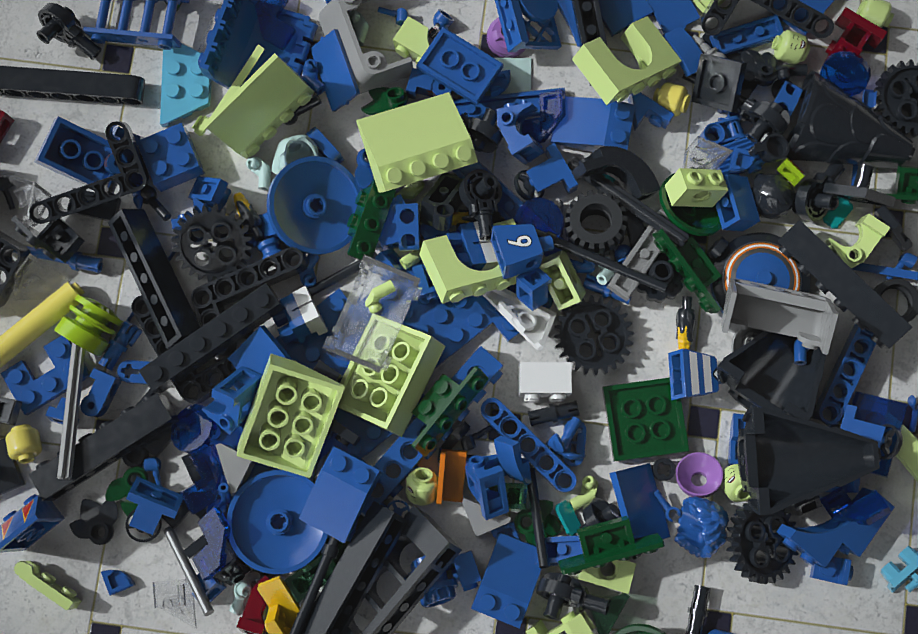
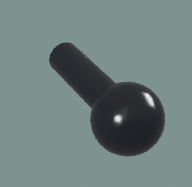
M318 95L312 97L306 105L300 106L294 112V116L290 121L283 124L293 125L296 123L299 115L322 104Z
M148 185L141 190L143 204H149L163 221H168L171 218V214L156 198L157 192L155 188Z

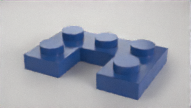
M62 335L43 346L55 368L35 379L27 363L23 360L0 373L15 400L23 402L21 410L24 415H30L67 392L72 342ZM85 363L82 382L90 376Z

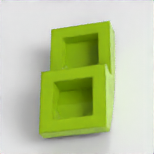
M789 158L777 168V171L794 187L806 176Z

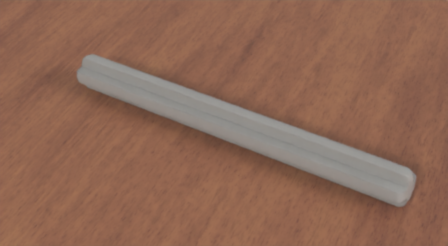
M73 342L57 478L60 480H70L72 478L86 351Z

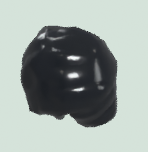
M761 173L755 176L751 190L759 217L778 219L787 215L794 206L796 198L795 191L788 180L780 174Z

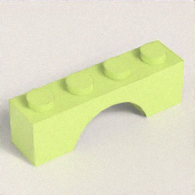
M408 16L393 38L395 51L404 58L411 57L417 64L429 47L428 27Z

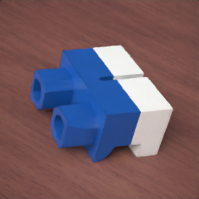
M478 221L460 224L456 231L446 234L452 248H457V258L465 266L473 270L487 271L498 265L491 240H480Z
M306 286L280 299L285 309L272 318L277 327L284 325L277 330L285 344L296 338L302 344L305 341V336L317 332L318 335L328 332L317 305Z

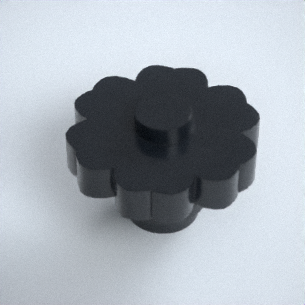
M661 252L646 275L667 283L665 292H660L641 283L637 286L639 293H646L648 301H655L657 303H662L665 298L673 300L683 288L681 282L684 279L680 272L674 271L672 265L668 262L670 260L669 257Z

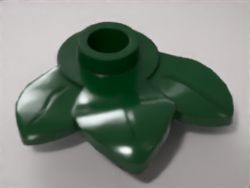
M400 87L370 89L368 92L373 101L361 107V110L368 115H375L405 105L408 101V96Z
M141 467L129 468L123 477L114 479L106 490L105 500H120L122 510L127 517L138 506V504L126 500L133 485L131 476L137 474L140 478L149 480L147 472Z
M540 500L545 537L554 536L563 531L564 527L560 519L551 514L553 502ZM531 508L523 509L515 516V527L520 533L525 534L527 543L536 546L533 522L528 527L522 524V520L525 517H530L532 520Z

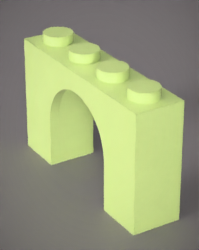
M648 16L633 22L620 37L636 58L640 69H632L623 65L616 59L600 37L583 44L572 58L606 105L615 101L620 103L631 93L636 95L647 85L653 87L662 78L667 80L677 72L675 68L682 60Z
M514 219L494 223L493 225H516ZM447 235L423 241L419 255L442 304L450 301L452 303L459 302L463 298L473 295L476 297L495 289L504 290L508 286L516 284L517 276L503 279L499 264L487 271L473 270L465 266L457 258Z

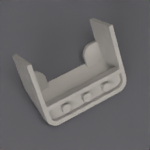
M331 0L319 13V22L324 36L332 30L338 29L360 94L368 92L370 89L379 88L410 77L413 68L411 57L388 65L384 55L378 51L362 53L348 12L358 9L362 3L370 0Z
M730 278L721 326L723 333H728V331L740 333L741 330H746L747 327L797 337L802 342L803 347L809 349L820 347L822 354L828 355L839 314L832 301L824 296L738 278Z

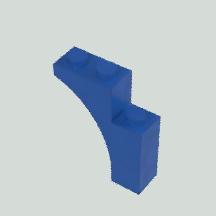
M862 487L853 501L832 519L809 527H793L782 524L777 533L784 538L782 542L784 545L795 552L798 550L802 553L800 558L811 566L816 563L825 568L837 550L845 555L852 553L860 557L895 507L878 492Z

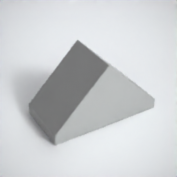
M217 444V452L230 493L236 494L240 487L246 483L256 462L237 457V450L228 445Z
M465 498L462 501L476 537L503 526L511 520V517L503 514L485 520L479 504Z

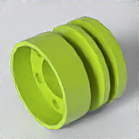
M78 294L75 300L84 305L83 308L80 310L70 305L69 309L77 317L74 320L63 316L54 331L86 351L100 357L109 344L101 334L106 332L115 335L116 331L107 325L109 322H112L120 327L123 321L111 309L100 302Z

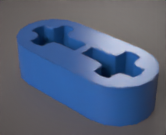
M315 126L305 134L315 142L318 151L325 158L332 159L338 163H342L345 160L340 152Z
M125 360L118 366L117 374L124 382L147 385L140 372L139 374H131L130 378L124 372L125 369L128 370L130 368V365L132 369L140 370L150 362Z
M571 420L564 425L563 434ZM581 422L579 429L582 432L577 434L576 441L571 440L569 450L571 451V445L573 444L576 445L575 452L577 454L585 455L586 426ZM561 455L563 463L570 467H576L584 460L579 459L572 463L570 459Z

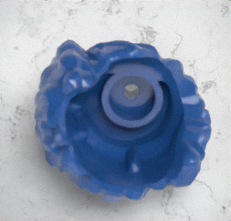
M690 496L683 500V507L680 509L682 512L681 517L677 520L680 526L677 528L678 533L674 540L680 547H684L685 550L697 558H711L713 554L717 553L720 546L726 543L727 531L725 529L729 522L727 511L714 501Z

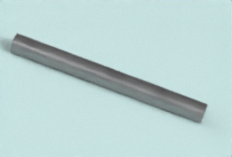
M169 526L163 532L204 616H209L214 613V609L187 555L183 551L184 549L174 529Z

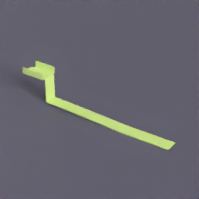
M259 44L213 114L240 88L265 50ZM201 115L192 126L197 135L203 136L207 130L203 124L210 117Z

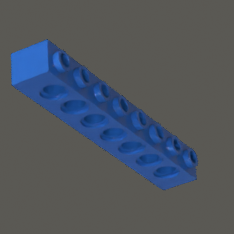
M482 346L473 353L451 378L460 385L475 366L480 368L489 378L484 388L477 393L469 403V406L473 401L479 403L487 393L484 389L491 382L494 385L503 375L501 372L503 365ZM467 408L463 411L456 421L462 422L470 413V410ZM418 418L410 424L403 436L399 437L373 466L382 473L378 483L382 484L384 492L378 498L373 497L371 494L362 511L363 514H366L373 501L387 507L384 502L390 495L393 498L398 495L403 489L401 483L408 474L420 468L418 466L423 458L428 460L437 450L435 447L426 457L419 452L414 459H407L404 456L405 448L412 445L420 435L421 430L427 426ZM451 428L441 439L445 441L454 429ZM392 464H397L401 468V473L397 478H390L387 474V469Z

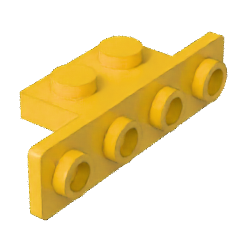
M277 576L258 584L257 590L269 607L265 620V628L268 634H289L300 606L282 577Z

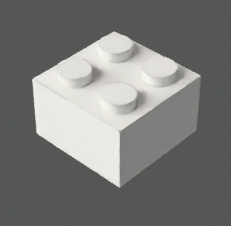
M520 362L518 368V398H524V402H539L540 398H549V402H564L571 395V362Z

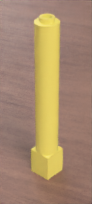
M67 281L0 336V368L56 324L63 316L67 315L71 311L69 309L70 305L76 307L80 304L75 298L78 294L82 296L85 292L76 282L71 284Z

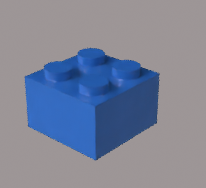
M182 122L136 141L152 182L160 192L206 174L190 134Z

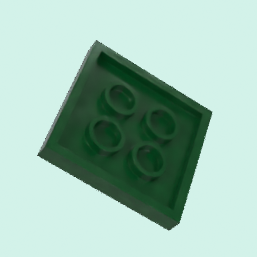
M670 377L602 387L613 462L689 451L681 399L671 400Z

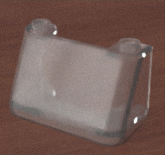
M364 255L359 265L361 269L354 280L355 284L336 326L332 329L334 336H327L322 348L328 355L380 374L382 369L387 371L393 358L389 356L412 301H418L423 287L419 286L420 278ZM391 280L396 291L379 301L382 305L380 311L374 314L370 313L369 308L365 306V301L371 290Z

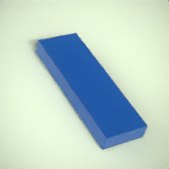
M774 14L720 31L716 35H710L709 38L713 48L716 47L718 52L728 56L773 42L777 35L780 36L784 32V28L779 16Z

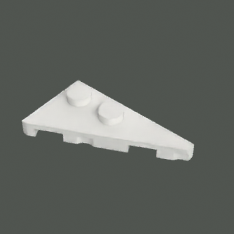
M495 289L483 294L537 351H542L557 313L543 306L532 311L516 297L515 293L507 289Z

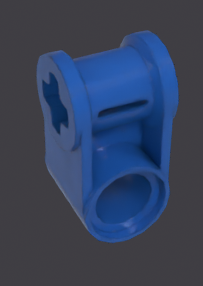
M735 115L708 124L698 138L699 146L705 151H710L713 148L745 138L746 135L740 122V116ZM707 134H713L716 141L708 139Z

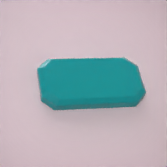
M839 198L838 207L833 211L828 210L827 214L823 217V222L832 229L838 228L853 210V204L848 200Z
M565 500L556 505L555 511L566 533L573 536L577 534V529H579L581 523L571 503Z

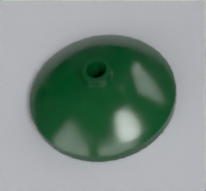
M674 174L668 176L660 187L659 199L669 220L684 232L692 235L710 236L717 233L722 226L716 205L713 207L672 206L665 184Z

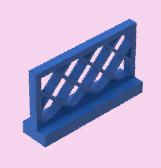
M495 0L508 52H517L519 49L558 50L562 47L554 17L546 23L536 21L541 27L538 32L530 24L531 21L529 19L526 21L523 18L519 0ZM527 31L535 38L534 41H529ZM544 31L551 36L552 42H549L542 36Z

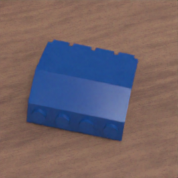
M224 0L221 8H218L216 11L214 28L208 32L205 52H202L199 56V68L205 77L229 89L259 44L265 50L243 84L274 53L300 76L303 65L296 62L305 63L311 44L304 40L313 41L318 25L311 22L312 20L309 16L263 3L259 0Z

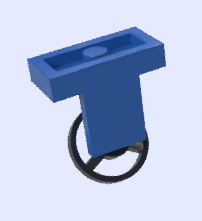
M555 143L546 147L545 155L548 160L529 170H522L514 177L515 190L524 200L529 202L540 200L545 193V189L560 181L568 195L577 191L578 182L575 180ZM518 179L523 182V186L528 191V195H526L521 190ZM535 190L537 191V193L540 192V195L537 198H533Z
M847 404L840 429L877 441L879 449L881 448L885 455L881 456V460H889L895 457L900 451L903 442L901 431L890 424L880 426L857 420L859 414L858 407ZM896 433L897 443L890 453L889 447L892 444V436Z
M136 477L126 500L138 504L137 508L128 515L125 522L126 532L129 537L137 542H149L156 538L162 527V514L175 519L184 495ZM134 513L130 524H128L131 515ZM158 522H159L158 531H157L156 534L154 535V531H155V529H156V527H157V525H158ZM136 528L141 533L146 532L151 538L138 539L130 533L129 529Z

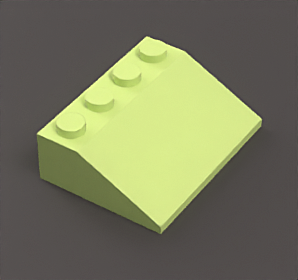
M274 53L203 125L236 153L247 159L259 151V146L265 140L271 139L277 133V128L282 123L290 121L294 116V112L300 106H304L310 101L314 91L288 64Z
M449 92L356 120L379 193L478 162L471 137Z
M373 314L340 384L345 386L338 408L402 437L413 415L411 412L417 406L445 345L430 335Z
M270 354L239 439L236 456L311 478L345 386L296 361Z

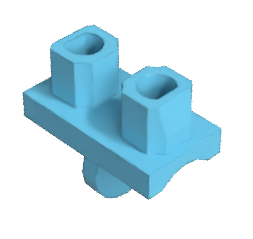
M907 546L898 555L907 565L902 571L891 561L880 571L888 582L887 588L892 593L908 579L910 582L904 586L908 592L913 591L915 588L918 589V575L916 574L918 571V552Z

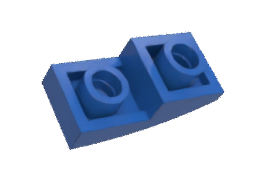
M681 26L662 35L682 60L679 64L685 76L688 77L697 72L700 55L703 53L693 38Z
M503 436L494 439L497 457L505 473L510 478L529 485L532 483L529 460L521 458L520 442Z

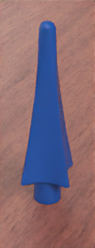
M557 0L558 9L564 17L576 45L581 47L572 0Z

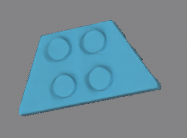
M183 44L181 48L163 49L160 125L162 127H167L170 125V122L181 117L184 119L192 115L193 112L201 111L211 104V79L203 75L198 65L201 53Z

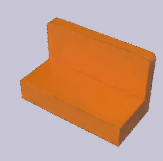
M441 450L436 504L441 505L442 501H463L467 451Z

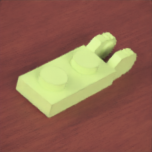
M20 561L15 564L13 571L22 580L63 609H76L81 603L73 589L67 586H63V588L55 583L57 579L47 572L41 573L38 564L31 561Z

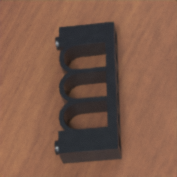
M413 506L404 515V518L409 521L365 597L378 614L363 632L358 628L353 618L345 634H393L462 551L427 513L416 506ZM414 543L425 555V558L408 576L400 566L399 559L402 550L408 544ZM390 571L402 585L385 604L379 597L376 586L380 576L384 572Z

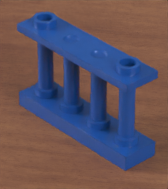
M101 0L96 27H83V32L91 38V41L98 44H105V41L152 45L165 50H171L172 47L181 48L182 43L172 34L177 5H180V3H190V0H145L140 31H128L132 4L136 0H123L118 29H105L111 0ZM158 1L168 2L162 33H151L150 28L155 3H158Z

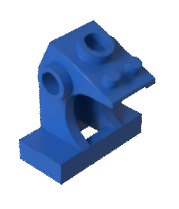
M526 99L521 100L519 105L518 103H508L504 105V108L497 109V126L509 145L508 149L511 155L524 165L546 153L542 145L531 135L527 134L524 136L521 129L524 120L538 111L537 107L531 102L527 103Z
M241 366L212 389L211 397L214 398V401L202 408V411L230 435L247 420L254 401L255 389L259 387L263 375ZM234 385L237 391L230 388Z
M476 455L466 458L465 470L468 488L479 502L482 516L485 520L508 513L509 505L504 476H507V474L503 470L497 455ZM497 485L498 492L491 491L489 487Z

